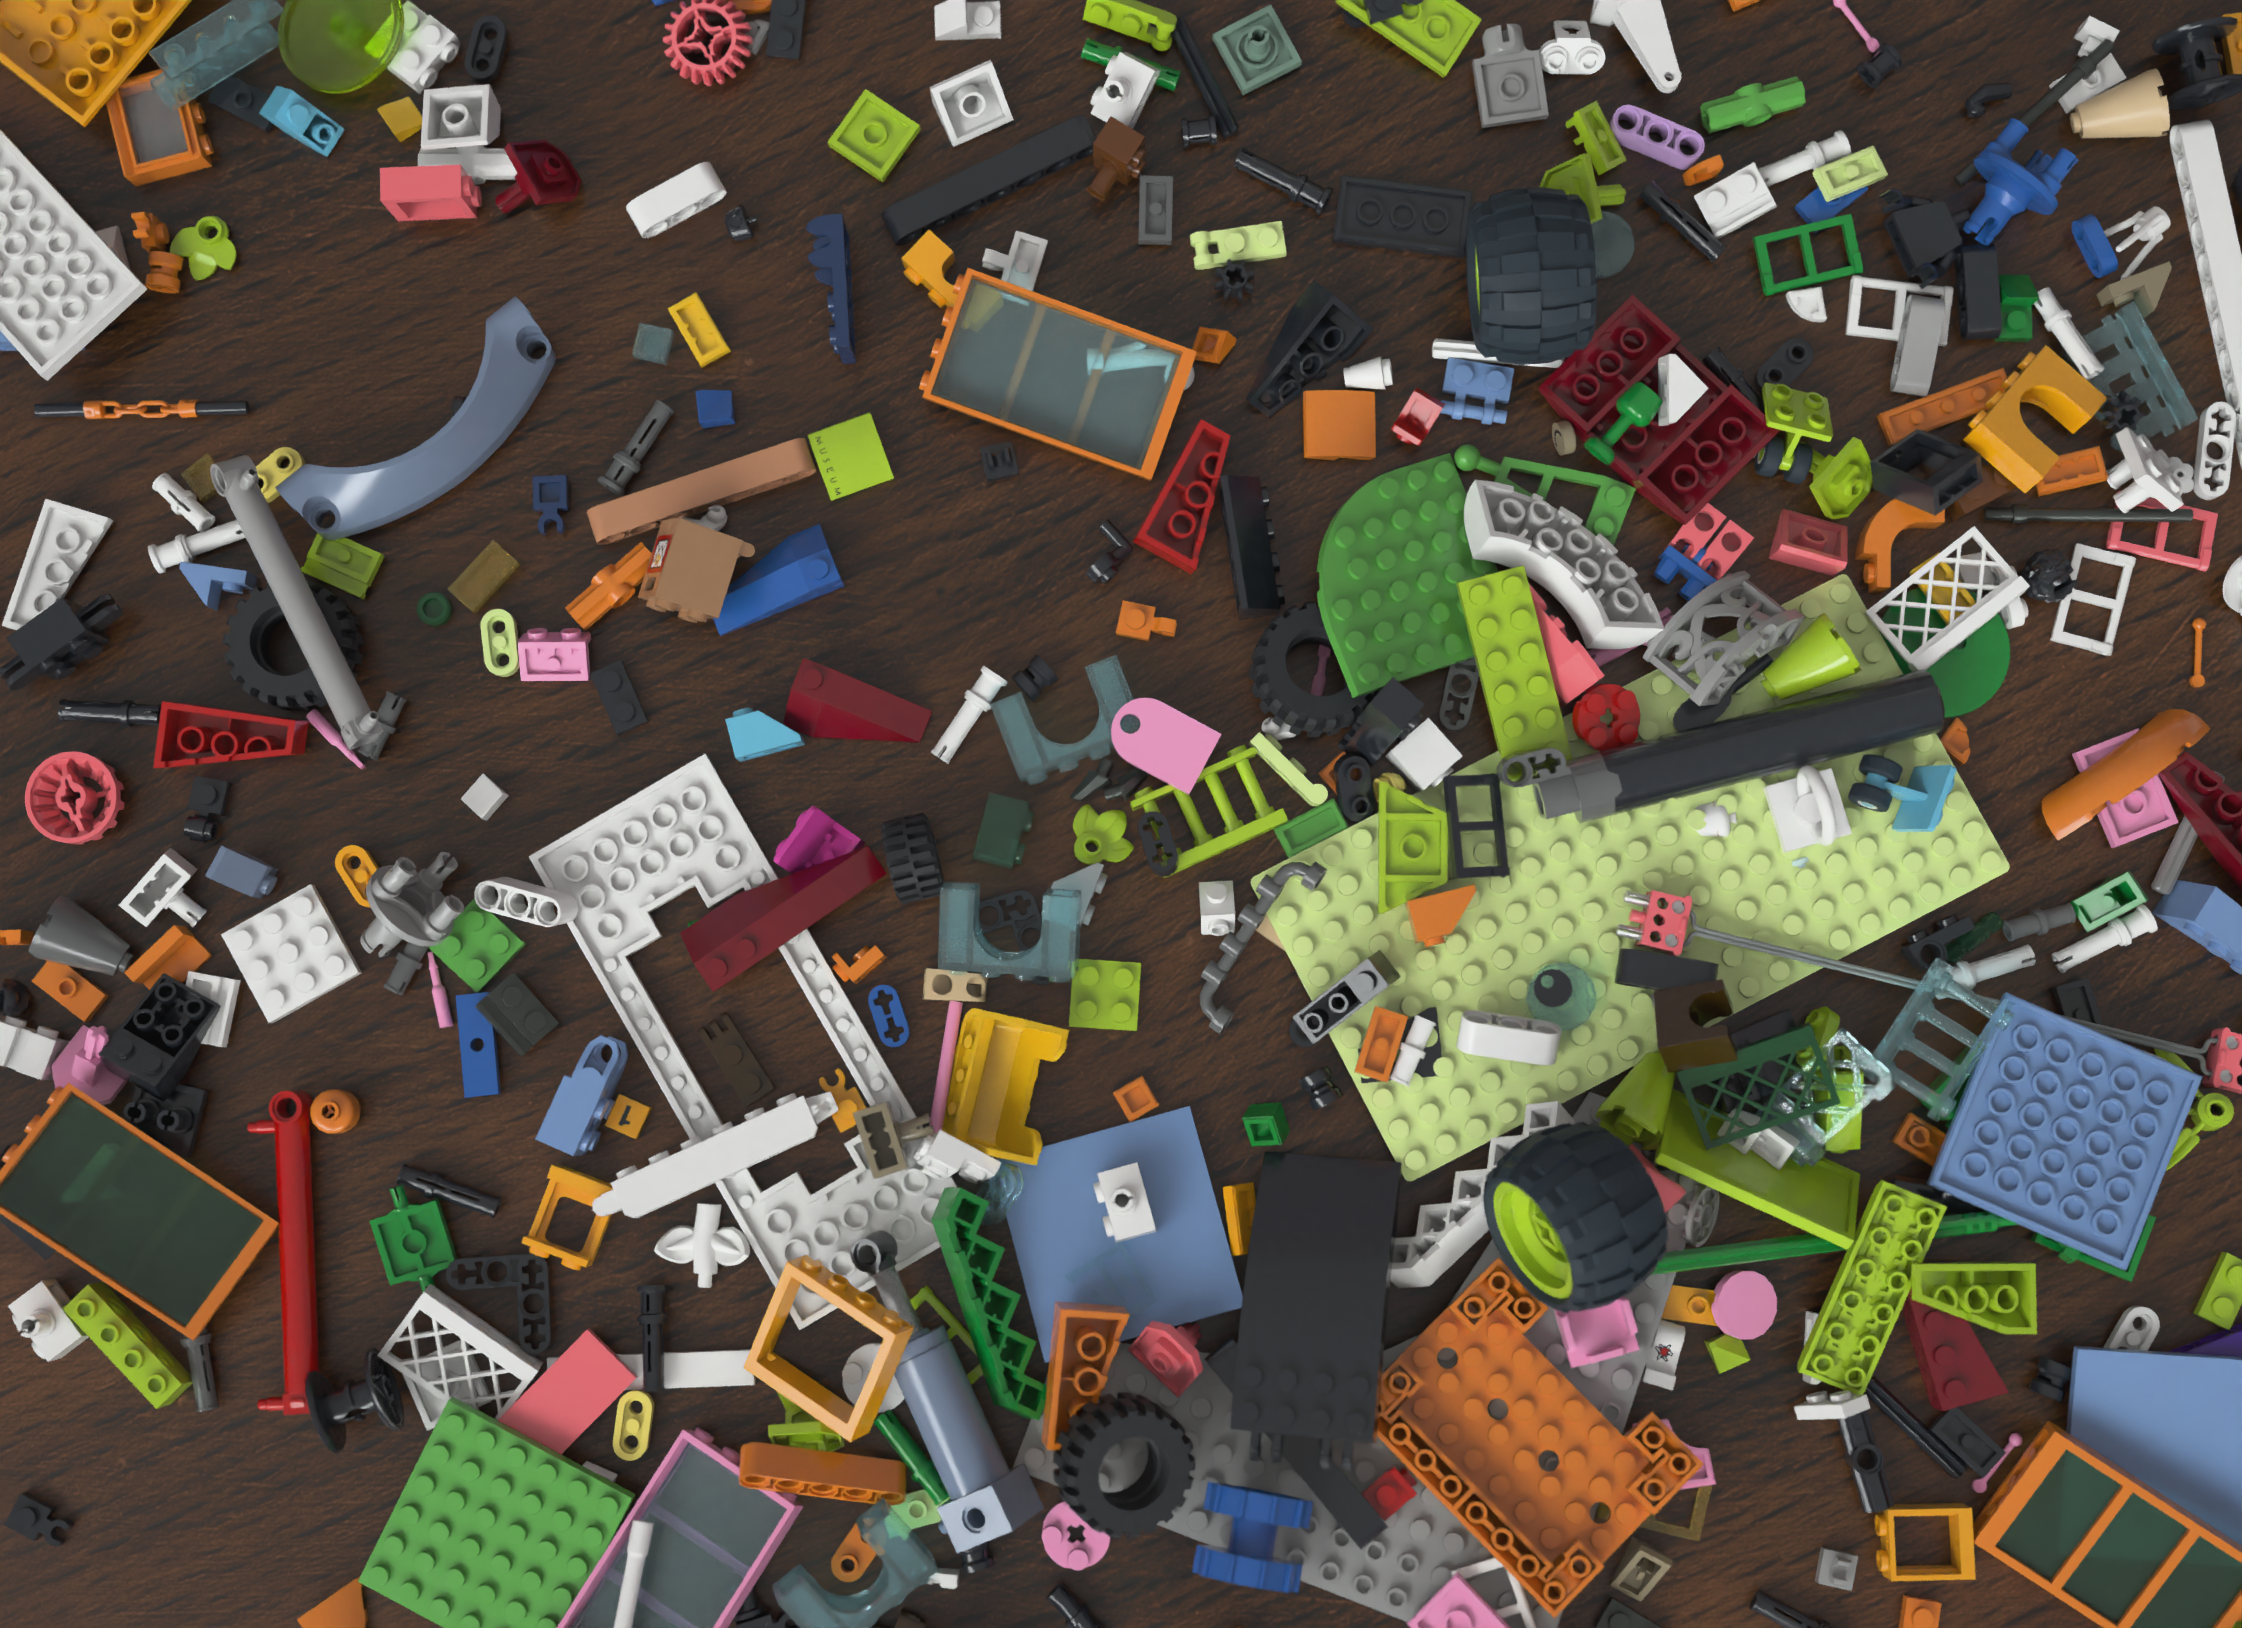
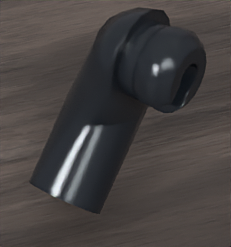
M2008 82L1985 84L1965 101L1964 109H1967L1968 117L1976 119L1986 113L1984 104L1989 101L2009 99L2012 95L2011 84Z

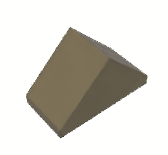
M1632 1536L1613 1575L1610 1587L1641 1602L1669 1570L1673 1560L1664 1552Z

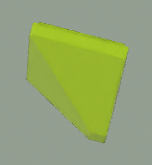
M1722 1333L1704 1341L1719 1374L1751 1360L1741 1339Z

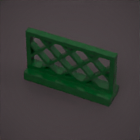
M1809 1022L1737 1047V1061L1677 1071L1678 1078L1707 1150L1841 1103ZM1812 1047L1816 1060L1810 1072L1791 1064L1797 1051ZM1790 1054L1787 1062L1779 1059V1057ZM1773 1060L1785 1066L1777 1084L1758 1076L1763 1063ZM1757 1065L1754 1073L1745 1070ZM1818 1065L1821 1070L1823 1078L1814 1075ZM1789 1068L1808 1076L1800 1095L1781 1087ZM1739 1072L1751 1078L1743 1096L1724 1088L1731 1074ZM1723 1078L1720 1085L1711 1082ZM1814 1079L1826 1084L1831 1098L1816 1103L1805 1098L1804 1095L1811 1080ZM1755 1080L1774 1088L1766 1106L1747 1098ZM1706 1084L1718 1090L1710 1108L1696 1102L1691 1090L1692 1088ZM1778 1091L1797 1098L1792 1112L1781 1114L1770 1109ZM1722 1092L1741 1100L1733 1118L1714 1110ZM1802 1101L1807 1104H1810L1809 1106L1798 1109ZM1745 1102L1764 1111L1758 1124L1748 1126L1737 1121ZM1699 1108L1707 1112L1704 1121ZM1768 1113L1776 1116L1775 1118L1765 1121ZM1712 1114L1730 1122L1725 1135L1710 1139L1706 1125ZM1734 1125L1743 1128L1738 1131L1732 1132Z

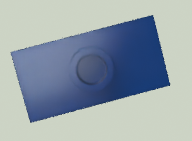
M1818 187L1799 202L1794 209L1807 224L1834 218L1868 190V187H1863L1829 202H1826Z

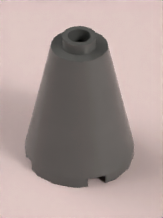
M62 894L48 910L47 914L49 916L43 925L40 924L28 951L30 955L38 959L115 976L118 971L124 973L134 956L129 953L131 946L70 897Z

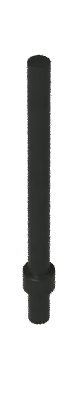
M2105 39L2088 56L2083 55L2072 65L2073 69L2017 120L2027 127L2033 124L2081 79L2086 80L2097 70L2096 66L2115 49L2114 45ZM1975 158L1953 177L1960 187H1963L1979 173L1974 165Z
M2012 504L2011 507H1985L1983 519L1984 521H2010L2011 524H2026L2027 521L2191 523L2193 520V510L2176 509L2172 512L2169 509L2132 508L2129 512L2124 513L2119 508H2028L2027 504Z

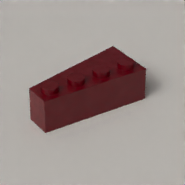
M1911 1287L1902 1307V1312L1930 1406L1940 1411H1946L2009 1393L1968 1321L1912 1300Z

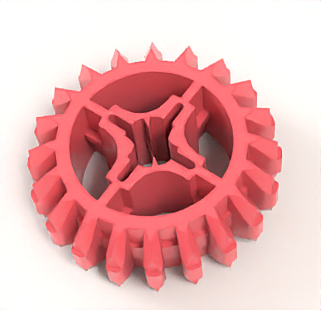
M691 0L692 6L690 7L685 2H680L679 5L683 10L682 13L679 15L677 12L672 11L670 15L676 20L675 23L665 24V29L672 33L663 37V42L671 45L665 50L666 56L673 58L670 65L675 70L680 69V76L684 79L691 76V81L697 85L703 79L705 85L712 86L714 77L719 84H724L725 73L731 78H736V72L733 68L736 65L741 69L745 68L744 62L740 60L741 56H751V52L744 47V45L753 43V38L745 35L751 30L749 23L742 22L746 15L741 10L736 11V4L732 1L725 4V0H702V3L700 0ZM717 15L724 17L729 26L725 28L721 26L712 27L706 16ZM694 23V32L690 36L686 37V34L690 26ZM707 32L713 36V40L709 39L711 41V44L708 45L709 48L703 44V40L707 41L705 39V36L708 35ZM731 42L727 53L721 57L722 48ZM691 52L695 54L704 53L710 65L694 64L690 61L687 54Z

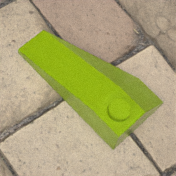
M1976 1261L1911 1264L1912 1300L2002 1334H2037L2035 1263Z

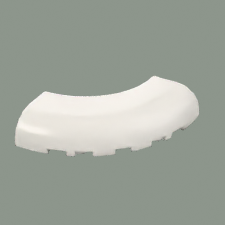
M1474 480L1467 493L1464 505L1465 531L1473 559L1491 561L1510 568L1524 565L1526 575L1548 590L1567 610L1577 625L1587 649H1628L1648 642L1664 630L1659 612L1650 594H1644L1635 580L1638 574L1632 567L1628 568L1616 556L1618 550L1600 533L1595 536L1581 525L1583 520L1562 506L1557 510L1549 503L1543 501V497L1533 493L1530 497L1515 492L1514 486L1491 481Z

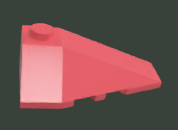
M1529 584L1559 706L1562 709L1583 694L1589 687L1595 685L1605 675L1578 640L1570 642L1567 639L1563 622L1558 617L1548 616L1544 612L1547 610L1544 600Z

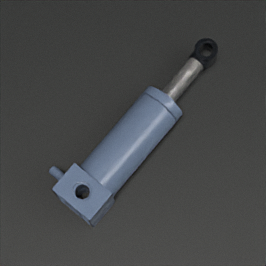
M876 1231L857 1240L853 1244L851 1259L857 1269L866 1272L869 1277L872 1276L874 1282H876L875 1284H877L876 1286H878L877 1289L885 1306H887L886 1308L900 1313V1318L914 1326L894 1376L950 1497L949 1500L937 1507L942 1519L938 1525L939 1530L943 1534H949L956 1552L960 1553L1014 1531L1044 1509L1024 1463L1009 1469L944 1325L929 1330L928 1327L922 1328V1324H920L921 1322H919L920 1320H918L919 1318L910 1302L911 1300H909L910 1298H908L909 1296H907L908 1294H906L907 1292L900 1280L901 1278H899L900 1276H898L899 1274L895 1270L894 1265L897 1264L895 1258L898 1252L896 1240L886 1231Z

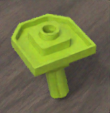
M1585 153L1547 170L1539 186L1563 190L1566 195H1578L1587 206L1591 224L1603 219L1600 206L1622 204L1626 194L1625 188H1622L1620 184L1597 186L1591 156Z
M1852 437L1836 457L1829 454L1825 458L1813 449V459L1809 470L1813 474V482L1809 487L1824 516L1832 520L1848 517L1870 493L1873 483L1871 460L1862 441L1855 437Z
M777 1392L786 1410L785 1424L768 1425V1436L772 1444L829 1452L845 1447L844 1437Z

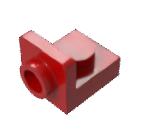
M1391 1466L1361 1494L1380 1517L1386 1521L1406 1502L1417 1495L1413 1489L1417 1482L1404 1467L1398 1471L1394 1466Z

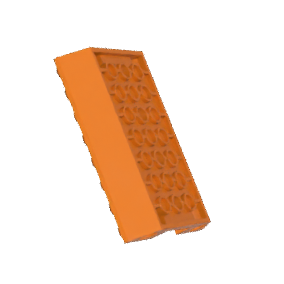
M1497 1258L1382 1372L1377 1437L1545 1610L1555 1618L1604 1568L1602 1564L1650 1514L1655 1515L1704 1463L1653 1412H1650L1622 1435L1523 1335L1549 1308L1530 1294L1510 1269ZM1446 1347L1453 1349L1457 1354L1456 1364L1449 1369L1441 1367L1437 1361L1439 1351ZM1493 1399H1501L1507 1405V1414L1500 1420H1495L1488 1414V1404ZM1551 1450L1557 1455L1558 1465L1554 1470L1544 1471L1539 1466L1538 1458L1543 1451ZM1597 1502H1603L1609 1509V1517L1603 1523H1595L1590 1517V1508Z

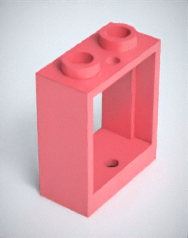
M461 164L380 168V201L397 221L477 218V207H480L482 204L481 190L479 186L475 185L472 176L467 174Z

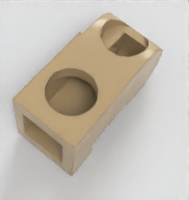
M926 968L922 1000L986 1002L988 975L967 973V971Z

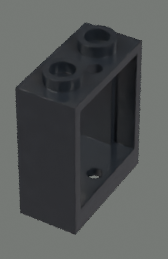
M1916 429L1870 462L1874 490L1935 516L1983 482L1980 453L1920 429ZM1920 463L1939 470V472L1926 481L1908 474L1909 471Z

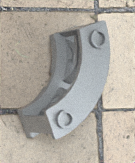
M1746 571L1733 574L1727 573L1721 579L1703 589L1668 621L1663 631L1659 632L1655 638L1650 639L1647 643L1648 649L1643 655V659L1651 662L1691 695L1690 699L1698 706L1719 704L1727 690L1746 670L1742 664L1754 654L1761 658L1778 647L1789 645L1805 618L1796 609H1784L1748 580L1750 574ZM1716 616L1739 617L1737 621L1739 640L1732 643L1718 640L1702 647V630L1705 618ZM1749 621H1750V628H1751V627H1754V628H1752L1750 631L1747 630V629H1745V626L1747 625V623H1748ZM1677 644L1681 645L1682 648L1675 653L1676 660H1683L1691 654V657L1679 668L1667 660L1668 655ZM1714 653H1724L1718 661L1714 660ZM1694 668L1701 681L1699 685L1687 676Z

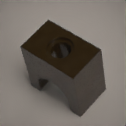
M1723 979L1654 991L1657 1044L1668 1072L1738 1060L1737 1049L1727 1025L1720 1024L1714 1027H1703L1712 1019L1728 1017L1733 1014V1005Z

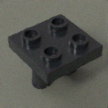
M179 1083L165 1102H162L140 1088L135 1087L132 1102L125 1106L123 1115L128 1123L176 1155L192 1157L209 1090ZM124 1131L121 1142L126 1143L132 1135ZM140 1142V1144L138 1145V1146H141V1147H145V1148L151 1149L150 1147H148L147 1145H145V1144L142 1143V1142Z

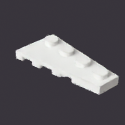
M45 499L2 626L18 630L59 599L64 598L114 520Z

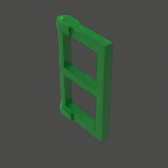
M1852 214L1753 237L1760 280L1765 296L1852 274L1863 273V264ZM1841 225L1849 266L1817 274L1809 232ZM1798 235L1807 276L1774 284L1766 243Z

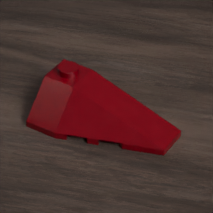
M803 658L790 690L783 725L813 738L920 743L932 711L834 669Z

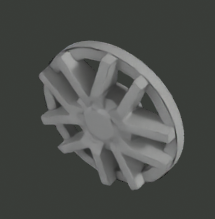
M1704 1184L1696 1185L1692 1201H1686V1204L1690 1206L1688 1214L1682 1215V1219L1686 1220L1682 1238L1687 1240V1244L1696 1247L1702 1246L1711 1235L1719 1210V1191Z

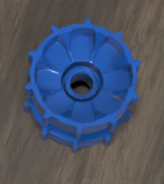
M1208 1482L1203 1509L1233 1516L1228 1548L1197 1545L1192 1572L1227 1583L1286 1593L1298 1592L1303 1565L1273 1557L1278 1525L1309 1529L1313 1501L1244 1486Z

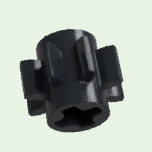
M1228 259L1225 270L1216 269L1215 275L1222 280L1215 283L1214 289L1218 291L1223 290L1225 293L1224 301L1232 297L1237 298L1240 303L1242 302V294L1245 291L1253 293L1254 287L1252 284L1247 283V281L1254 279L1255 272L1246 271L1244 260L1239 265L1232 264V261ZM1235 276L1240 278V282H1236L1234 286L1229 284V280H1233Z
M2121 390L2119 396L2111 397L2107 395V401L2104 406L2098 409L2105 417L2100 424L2106 429L2112 428L2116 434L2126 427L2135 431V425L2140 418L2145 416L2137 408L2141 405L2142 401L2137 397L2130 398V394L2124 390Z

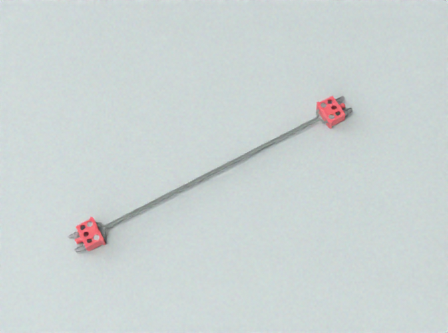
M1628 890L1624 893L1625 896H1629L1623 897L1624 902L1643 906V911L1631 909L1629 914V921L1640 923L1639 928L1619 924L1617 929L1620 930H1616V934L1635 939V946L1667 953V955L1679 956L1682 953V948L1688 946L1693 937L1699 936L1997 1009L2000 1000L1699 927L1696 924V915L1691 910L1692 898L1689 895L1679 897L1654 890L1647 892L1646 895ZM1658 900L1662 903V909L1657 905ZM1690 915L1691 925L1696 931L1691 932L1688 935L1687 940L1684 942L1688 919ZM1654 917H1657L1659 920V925L1654 923ZM1651 933L1655 936V942L1650 939ZM2063 1016L2112 1038L2197 1058L2200 1061V1069L2204 1073L2202 1084L2205 1089L2219 1088L2242 1094V1034L2230 1032L2228 1027L2214 1029L2211 1032L2210 1039L2205 1041L2203 1048L2198 1049ZM2208 1050L2207 1059L2205 1061L2204 1057L2200 1054L2205 1053Z

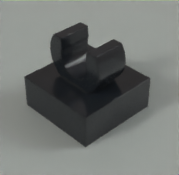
M1012 441L979 448L987 483L1020 476Z

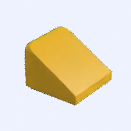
M409 97L383 105L377 109L400 143L422 129V115Z

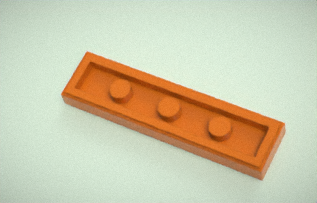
M2004 368L1877 415L1888 446L1897 444L1916 429L1928 433L1974 416L1982 409L1987 411L1988 408L1984 406L1985 403L1996 391L2000 390L2003 393L2005 390L2001 387V384L2007 378Z

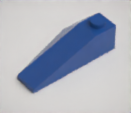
M820 524L788 536L728 587L719 618H713L720 636L845 586Z

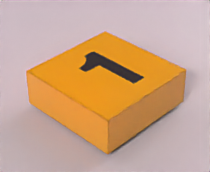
M619 1094L605 1126L638 1139L652 1108Z

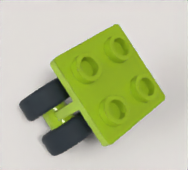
M1765 382L1762 387L1766 425L1786 431L1784 441L1782 438L1775 436L1756 455L1755 472L1759 475L1772 477L1778 469L1783 470L1785 481L1801 484L1809 473L1813 459L1812 447L1808 444L1800 443L1801 436L1830 442L1833 437L1828 399L1815 392L1806 393L1791 389L1784 384L1775 385Z

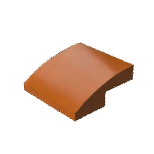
M1312 390L1303 392L1304 458L1336 460L1338 458L1372 460L1376 458L1375 392L1355 390Z

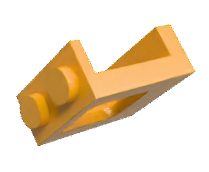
M561 1164L551 1165L547 1176L550 1181L529 1235L524 1236L522 1243L530 1246L529 1252L534 1255L549 1258L551 1254L562 1258V1265L571 1269L581 1270L582 1266L588 1267L593 1265L612 1214L605 1217L597 1216L596 1214L584 1247L580 1252L570 1250L547 1240L546 1233L562 1197H568L592 1206V1202H594V1199H597V1196L601 1197L602 1194L613 1190L611 1183Z

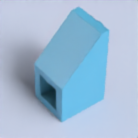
M276 86L259 114L282 131L328 157L345 130L296 92L280 86Z

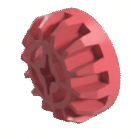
M74 751L59 753L43 761L30 776L25 791L26 811L32 824L44 836L58 842L82 845L90 840L103 838V833L108 828L116 826L118 823L115 820L119 810L124 809L125 804L121 801L120 791L124 790L123 784L117 780L115 769L98 757ZM83 777L94 779L100 784L103 791L96 793L91 787L85 786ZM105 797L104 807L101 813L94 819L93 811L97 807L98 798ZM62 810L69 812L71 821L63 814Z

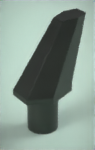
M1102 758L1096 772L1089 770L1086 777L1069 798L1083 802L1111 784L1112 780L1108 776L1114 763L1106 758Z
M1135 768L1121 777H1117L1118 784L1103 788L1106 800L1110 801L1123 796L1126 802L1149 776V773Z

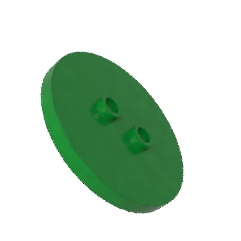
M1916 588L1907 593L1906 602L1926 603L1927 597L1920 588ZM1968 591L1976 601L1977 594L1973 591ZM1902 596L1898 598L1896 601H1901ZM1889 606L1882 615L1881 620L1885 624L1899 625L1901 607ZM1905 607L1903 625L1924 627L1925 609ZM1930 609L1928 628L1944 629L1947 626L1936 610ZM1996 614L1925 670L1933 676L1936 685L1940 689L1945 709L1944 718L1961 716L1981 707L1994 696L2003 683L2009 667L2010 643L2007 630L1999 614ZM1890 629L1892 633L1898 638V630ZM1903 631L1902 644L1910 654L1922 646L1923 632ZM1880 632L1902 673H1911L1912 671L1908 667L1909 664ZM1928 633L1927 641L1930 640L1936 634Z

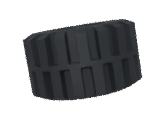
M921 812L883 821L881 827L883 848L898 900L902 904H907L943 895L945 889L944 877L928 817Z

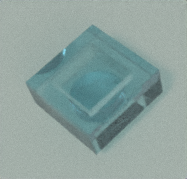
M640 323L632 352L633 357L667 365L674 337L673 330Z

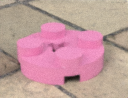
M1061 1500L1049 1510L1043 1523L1042 1541L1049 1557L1062 1567L1077 1571L1083 1570L1096 1564L1108 1550L1110 1537L1104 1531L1099 1533L1092 1529L1069 1508V1505L1064 1500ZM1072 1525L1077 1528L1079 1525H1082L1085 1528L1082 1533L1085 1539L1083 1541L1075 1540L1074 1542L1069 1540L1070 1532L1067 1530L1068 1527Z

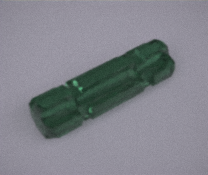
M1996 912L1988 913L1981 919V923L1974 924L1975 929L1957 937L1956 942H1951L1945 946L1947 950L1946 959L1950 963L1960 961L1965 957V952L1970 953L1991 937L1990 933H1996L2004 926L2003 920Z

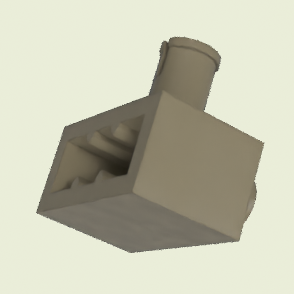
M883 1102L853 1112L874 1179L910 1168L904 1148L906 1143L935 1134L933 1125L918 1129L919 1126L932 1122L928 1113L899 1123L898 1120H895L890 1102Z

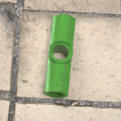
M1797 76L1764 86L1762 83L1747 85L1737 90L1733 95L1702 103L1700 109L1704 129L1708 133H1712L1743 124L1745 127L1760 124L1771 118L1774 114L1802 107L1806 103L1805 89L1802 81Z

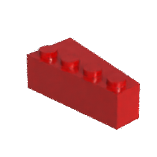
M1202 419L1197 423L1132 541L1189 574H1192L1197 568L1201 546L1207 529L1206 526L1230 440L1229 434Z
M162 701L153 769L304 754L309 721L177 701Z

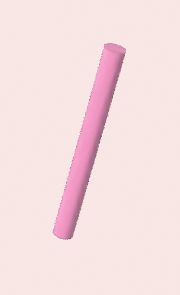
M957 1001L949 1002L930 1116L932 1122L929 1123V1126L933 1125L935 1133L943 1128L963 1003Z

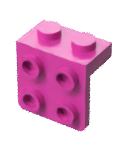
M813 805L801 813L796 821V827L790 836L778 845L774 862L793 874L860 849L865 842Z

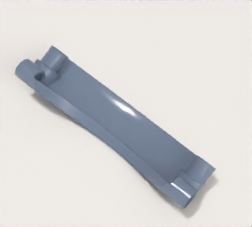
M514 296L486 319L483 359L475 383L457 413L433 437L403 455L367 466L325 467L304 464L275 487L276 490L321 537L330 541L376 528L425 506L457 486L477 470L501 446L525 416L556 361V355L549 340L534 321L535 319L528 309ZM542 347L547 350L542 358H531V353L536 348ZM335 516V523L332 527L328 529L321 528L322 520L325 517Z

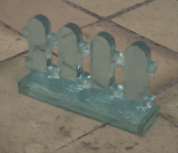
M2134 301L2123 306L2115 314L2117 319L2113 320L2110 314L2102 319L2104 324L2102 327L2082 336L2093 354L2112 344H2115L2120 355L2101 364L2104 370L2102 372L2098 371L2099 375L2088 380V382L2099 389L2103 395L2115 397L2119 396V393L2114 395L2108 384L2131 373L2136 384L2124 391L2130 394V398L2137 397L2142 401L2141 404L2147 402L2152 411L2151 414L2140 419L2135 425L2136 430L2132 431L2136 435L2143 434L2148 439L2163 431L2166 437L2175 432L2172 427L2176 424L2178 429L2181 430L2199 419ZM2125 337L2129 338L2133 346L2132 349H2129L2124 340ZM2064 349L2063 358L2065 361L2074 363ZM2140 367H2145L2149 375L2148 378H2145ZM2158 395H2160L2165 404L2163 408L2156 398ZM2099 411L2095 413L2098 420L2102 421L2105 419L2104 415ZM2114 433L2110 440L2111 445L2115 450L2122 451L2115 435L2116 433Z

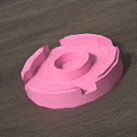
M1734 1270L1726 1274L1718 1282L1714 1290L1716 1295L1714 1302H1712L1711 1310L1718 1327L1725 1334L1741 1340L1755 1339L1763 1335L1772 1325L1777 1313V1297L1773 1285L1768 1279L1755 1271Z

